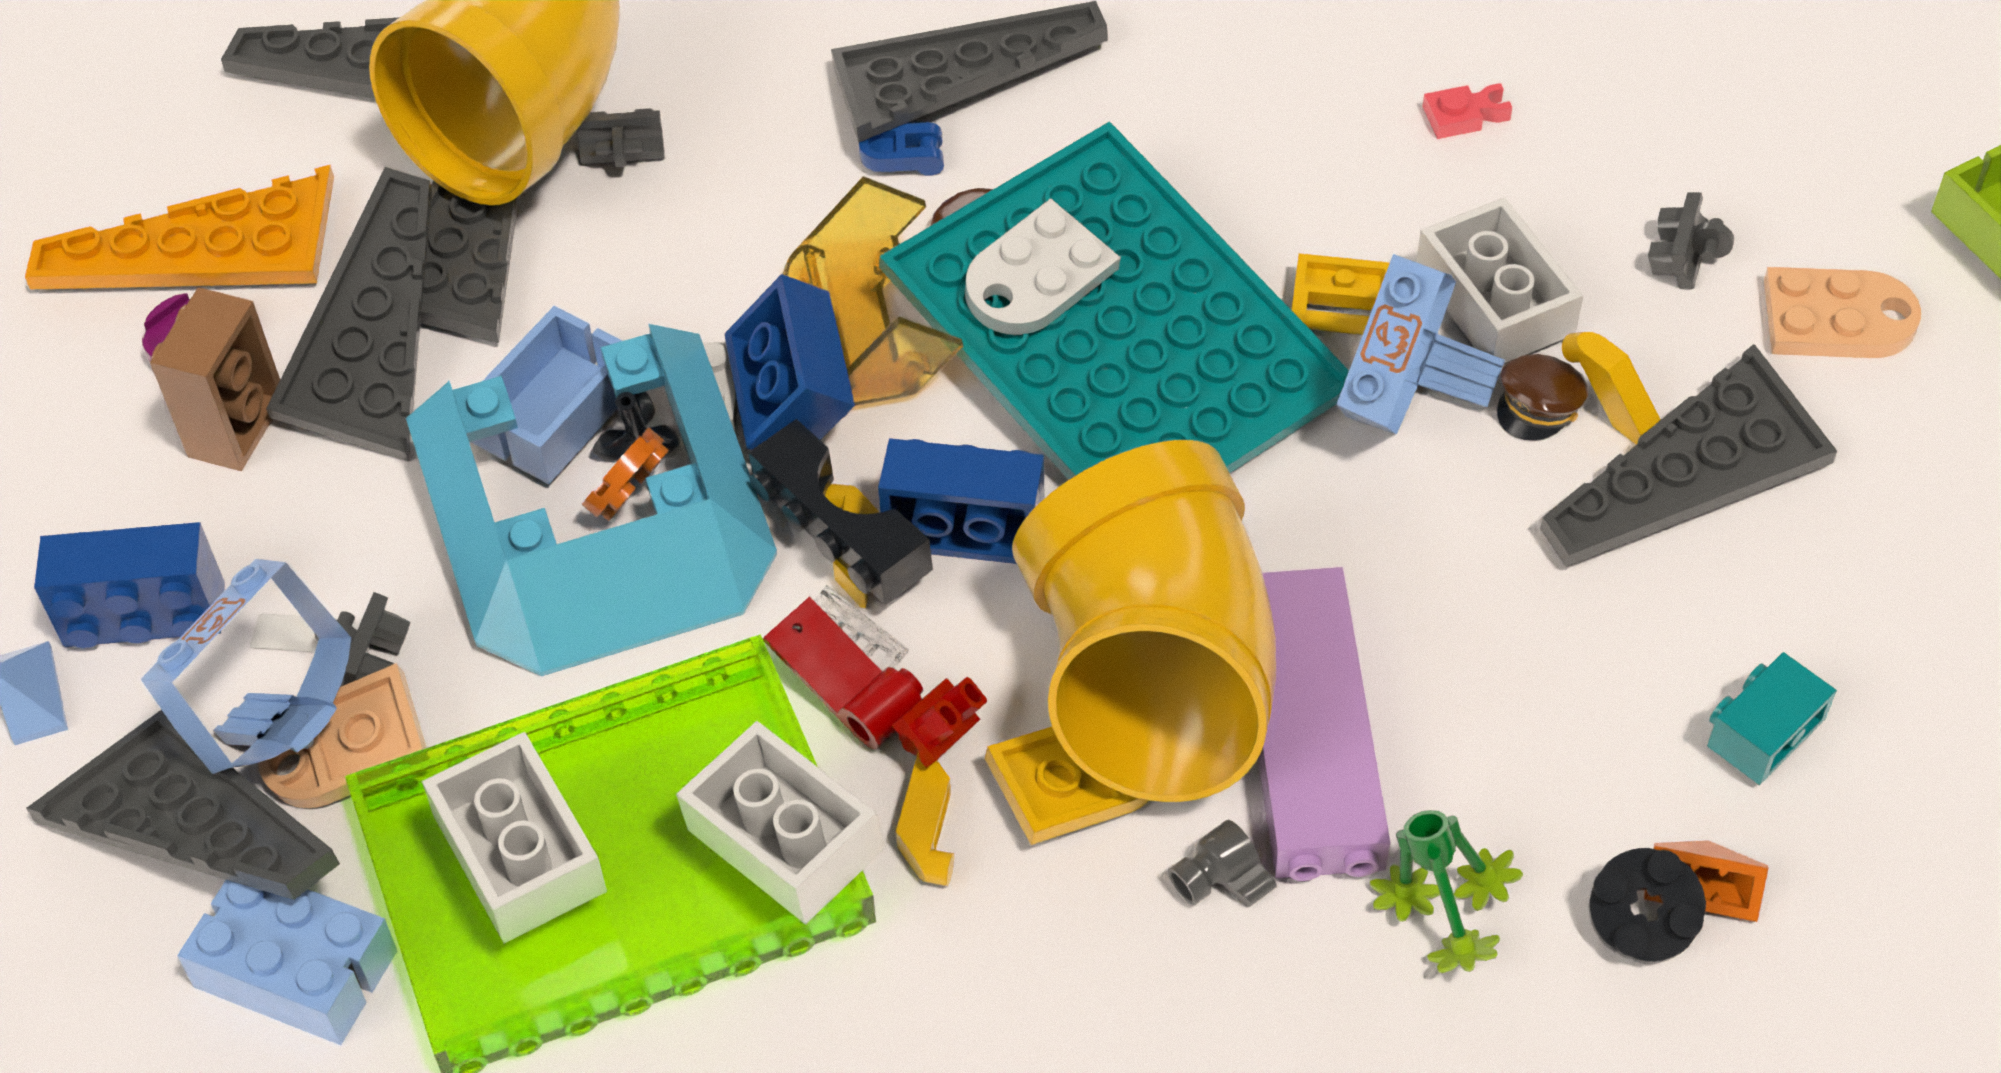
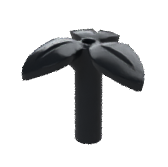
M647 391L634 395L630 392H623L617 396L615 403L626 430H608L602 434L593 446V453L597 457L609 461H618L629 447L643 435L647 429L646 425L656 413L653 401ZM667 425L650 427L665 440L662 445L669 450L667 454L673 452L680 445L679 435Z

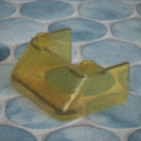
M865 176L851 188L792 252L783 270V274L829 291L855 406L916 394L963 347L961 338L899 316L890 323L882 289L891 280L879 268V256L900 244L898 237L927 206L924 199Z

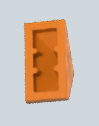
M1709 840L1654 843L1653 849L1673 852L1695 872L1705 894V912L1758 922L1769 869L1768 865ZM1647 890L1644 891V900L1662 903L1659 896L1651 897Z

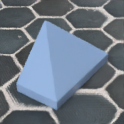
M49 641L0 655V706L14 745L68 730L52 646Z

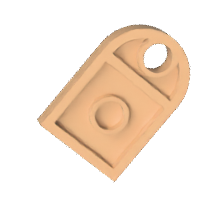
M1767 267L1764 286L1772 354L1884 358L1906 349L1916 335L1921 320L1919 301L1908 286L1892 276L1867 270ZM1882 311H1897L1901 313L1905 317V319H1891L1887 317Z
M396 663L341 686L333 701L337 709L326 726L314 738L313 745L310 748H303L298 753L289 749L274 758L258 762V768L264 783L279 799L298 808H318L430 762V756L403 670ZM293 754L300 755L299 764L291 773L277 775L278 766L284 758Z

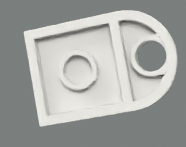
M1049 199L974 258L966 275V302L975 318L992 330L1012 335L1036 332L1049 325L1117 271L1121 257L1056 202ZM993 295H1000L1007 298L1010 304L1004 308H993L986 304L984 300Z

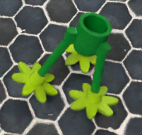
M1426 810L1414 814L1406 821L1404 829L1396 833L1400 847V866L1391 865V880H1370L1371 888L1382 894L1374 900L1373 908L1376 910H1387L1395 906L1397 919L1403 922L1409 917L1412 907L1420 914L1433 915L1434 907L1428 899L1441 896L1452 933L1441 941L1445 949L1431 952L1427 955V958L1431 962L1439 963L1437 969L1440 973L1452 971L1459 965L1464 971L1471 972L1475 968V960L1487 961L1497 957V950L1493 947L1499 943L1500 937L1499 935H1491L1480 939V933L1477 929L1472 931L1464 929L1455 897L1465 899L1473 896L1472 906L1475 911L1482 910L1486 906L1490 894L1503 903L1507 902L1509 894L1504 884L1519 881L1523 876V872L1517 868H1509L1514 859V852L1510 849L1500 854L1494 861L1491 853L1486 848H1482L1479 854H1477L1461 832L1456 816L1446 817L1444 813L1436 810ZM1457 846L1470 865H1462L1457 868L1458 874L1468 881L1463 883L1453 893L1446 867L1452 862ZM1413 860L1421 865L1422 868L1413 872ZM1428 871H1433L1437 885L1424 884Z

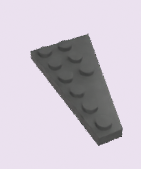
M1091 1L831 49L833 67L859 143L1108 41L1107 24L1097 2Z
M400 17L365 19V26L342 28L341 21L323 22L322 29L298 31L293 24L238 28L224 52L221 62L226 73L375 99L369 70L371 49L379 33Z
M384 167L266 408L270 418L409 462L411 434L406 418L413 412L432 199L430 180Z
M433 181L431 184L432 199L421 323L499 343L519 196L508 203L484 205L463 199Z
M1753 344L1743 352L1741 359L1729 369L1724 368L1712 378L1711 384L1697 396H1689L1639 437L1637 445L1624 456L1620 453L1607 464L1606 470L1591 483L1584 482L1545 514L1542 518L1540 530L1564 565L1568 567L1830 465L1834 462L1837 450L1761 351Z
M162 710L158 711L26 807L35 823L293 900L340 865L332 848L234 768L212 774L176 731Z

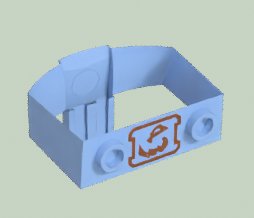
M1393 254L1337 402V406L1346 417L1397 434L1418 385L1488 407L1505 360L1438 334L1456 283L1452 275Z
M255 559L233 577L231 585L176 642L170 644L160 653L157 662L141 678V681L176 731L210 772L215 774L229 768L251 765L274 758L289 749L298 753L301 749H308L313 745L314 738L326 726L337 709L333 701L343 681L349 659L351 637L286 562ZM271 578L319 640L310 667L296 697L287 694L247 693L243 697L245 701L238 708L234 707L227 715L229 718L224 724L218 725L213 730L225 744L251 746L243 755L231 763L172 682Z

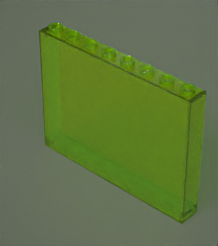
M761 634L345 776L429 1042L441 1073H478L487 1064L509 1056L521 1057L537 1051L542 1044L567 1035L580 1036L586 1034L602 1022L621 1015L635 1016L641 1014L654 1003L676 995H693L714 981L728 976L739 977L750 974L759 968L761 964L783 956L796 957L802 955L818 943L838 936L842 938L854 936L862 932L868 925L876 923L874 896L863 870L807 924H804L687 829L676 794L756 721L817 766ZM525 732L598 856L607 892L503 943L434 818L422 781Z

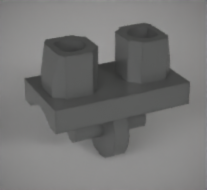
M652 108L635 109L634 112L607 114L605 111L590 112L576 130L581 164L615 162L616 167H626L627 161L665 158L660 110L654 111Z
M1687 192L1683 207L1660 208L1657 219L1660 240H1674V242H1651L1648 253L1652 274H1676L1680 289H1694L1701 260L1713 262L1715 258L1728 255L1734 245V234L1724 225L1723 220L1712 218L1709 221L1701 214L1702 192Z
M373 592L357 630L352 627L355 616L347 611L340 612L336 621L351 637L349 659L340 687L394 664L368 653L373 644L399 654L411 622L385 610L389 597Z

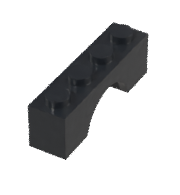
M797 419L748 452L753 473L750 476V482L756 493L767 502L772 499L782 509L786 520L795 530L801 532L804 529L815 540L817 548L828 561L835 562L838 560L848 570V574L855 586L863 593L871 592L886 605L933 570L929 538L897 509L894 508L874 514H858L835 506L825 497L828 487L834 480L829 448Z

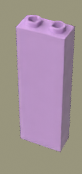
M1343 567L1262 573L1270 600L1276 637V683L1271 716L1265 742L1258 757L1275 879L1291 877L1298 881H1308L1320 875L1347 873L1350 876L1362 877L1373 874L1376 871H1384L1387 866L1391 842Z

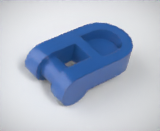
M930 122L907 123L858 143L861 163L866 168L877 172L917 170L926 176L937 175L944 168V155L939 149L943 142L942 130L940 126Z

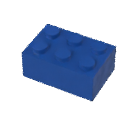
M780 274L724 333L746 448L750 450L757 447L795 419L800 421L821 440L855 406L829 291Z
M889 438L878 486L880 512L894 508L897 509L929 538L931 555L1017 564L1012 553V544L1016 532L1028 514L1045 498L1044 455L1028 453L1022 450L1005 451L978 448L968 444L958 446L930 443L920 439L903 440Z
M201 522L40 536L34 589L63 647L90 648L98 644L144 643L148 640L181 637L225 591V581Z

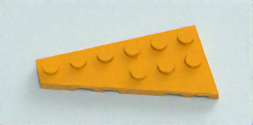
M331 164L314 168L316 173L314 176L290 181L289 175L271 179V187L247 193L241 188H236L167 206L168 213L143 219L141 213L124 217V225L100 231L89 226L34 240L25 279L30 290L317 283L334 183Z

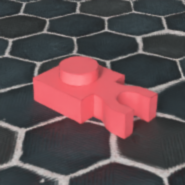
M1501 83L1486 86L1477 93H1472L1468 85L1425 93L1422 106L1437 139L1481 131L1483 121L1495 123L1510 121L1513 108L1510 101L1500 103L1502 102L1504 91Z

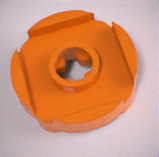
M648 427L643 435L629 447L603 477L602 484L588 495L582 506L596 518L602 515L610 521L636 489L630 483L634 478L642 484L646 480L645 478L654 471L669 450L662 445L665 440Z

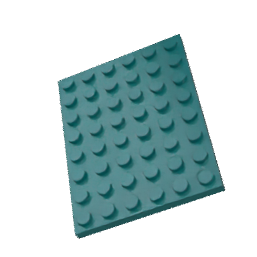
M1110 121L879 256V268L1068 480L1099 462L1144 445L1170 440H1194L1209 444L1219 452L1229 473H1232L1335 406L1349 373L1347 367ZM1049 199L1056 202L1121 257L1117 271L1049 325L1036 332L1012 335L992 330L975 318L966 302V275L974 258ZM993 295L984 300L986 304L993 308H1004L1010 304L1007 298L1000 295Z

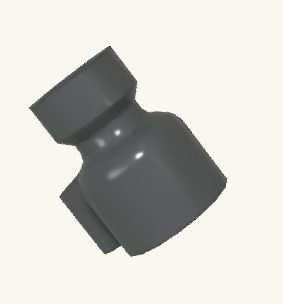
M1229 819L1199 839L1196 845L1195 857H1184L1168 869V875L1174 887L1191 905H1196L1210 895L1211 887L1215 883L1224 886L1241 903L1249 907L1277 887L1273 876L1260 863L1259 854L1252 841L1235 822Z

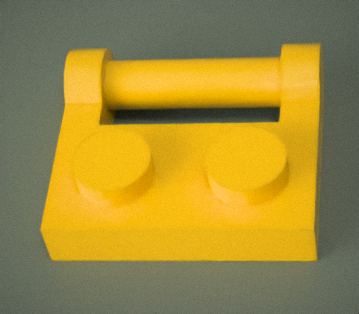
M1299 253L1292 311L1310 330L1363 335L1370 316L1307 310V304L1372 311L1390 262Z

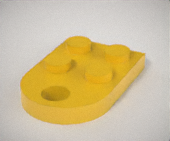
M1052 726L987 746L985 761L1031 845L1134 812L1149 801L1111 789L1088 775L1063 749Z

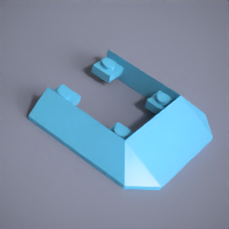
M648 323L649 334L601 347L602 358L616 398L623 392H630L634 395L664 386L691 464L645 478L647 490L656 515L563 543H556L545 508L494 522L469 442L518 428L502 376L453 390L449 380L406 418L476 646L537 675L545 676L744 615L776 558L777 549L757 493L750 482V473L702 339L698 333Z

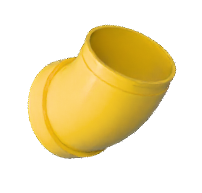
M425 0L384 28L375 39L371 49L369 70L372 90L387 127L409 158L428 177L449 192L468 201L484 205H500L514 200L552 170L560 157L563 145L567 143L589 115L601 93L617 48L620 1Z
M1170 440L1144 445L1110 457L1084 470L1051 492L1028 514L1018 528L1012 544L1014 559L1035 603L1041 610L1053 615L1057 627L1060 654L1049 687L1048 712L1058 741L1069 757L1082 770L1100 783L1123 794L1150 801L1184 802L1197 800L1217 794L1238 782L1249 772L1262 751L1273 705L1276 683V637L1270 600L1262 570L1251 540L1242 523L1245 502L1219 452L1209 444L1200 441Z

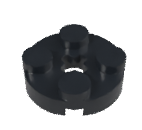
M1652 848L1631 849L1609 860L1593 882L1588 903L1590 921L1600 941L1614 953L1617 952L1624 958L1643 964L1665 962L1684 952L1702 929L1706 910V900L1702 885L1690 866L1681 861L1671 851ZM1647 890L1651 897H1660L1663 905L1656 910L1658 919L1648 921L1644 914H1633L1630 905L1638 901L1637 892Z

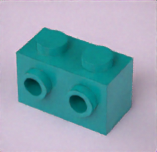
M1782 652L1768 667L1763 663L1759 664L1745 680L1742 687L1743 691L1735 699L1731 696H1726L1717 705L1709 718V722L1713 724V729L1707 747L1759 786L1826 720L1837 692L1834 687L1785 652Z

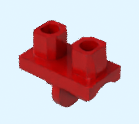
M969 677L964 678L955 686L946 678L899 718L892 727L899 734V740L902 743L903 749L915 756L919 752L920 761L927 768L981 720L975 712L987 703V698Z

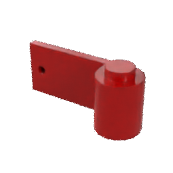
M810 596L763 637V641L849 731L871 749H878L896 732L892 725L922 699L920 694L923 692V687L910 671L905 668L897 671L892 667H887L882 671Z

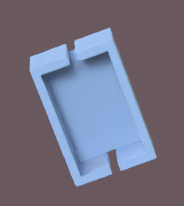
M554 305L483 380L502 376L518 428L472 441L471 443L505 461L511 455L514 466L550 484L617 410L616 396L602 358L601 347L621 342L622 340L599 328L591 333L589 323Z
M225 880L211 902L216 915L213 917L206 913L203 914L177 957L194 988L341 1046L367 1003L354 971L348 969V967L352 963L362 989L373 993L397 953V948L385 918L309 889L293 900Z

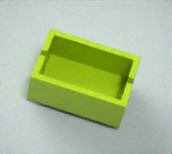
M2001 145L1987 151L1983 160L1977 156L1944 172L1931 212L2001 279Z

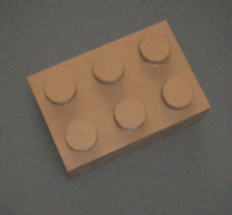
M198 287L187 305L180 308L175 324L163 343H159L155 347L150 364L187 457L242 472L273 420L269 417L266 408L280 381V377L254 302Z

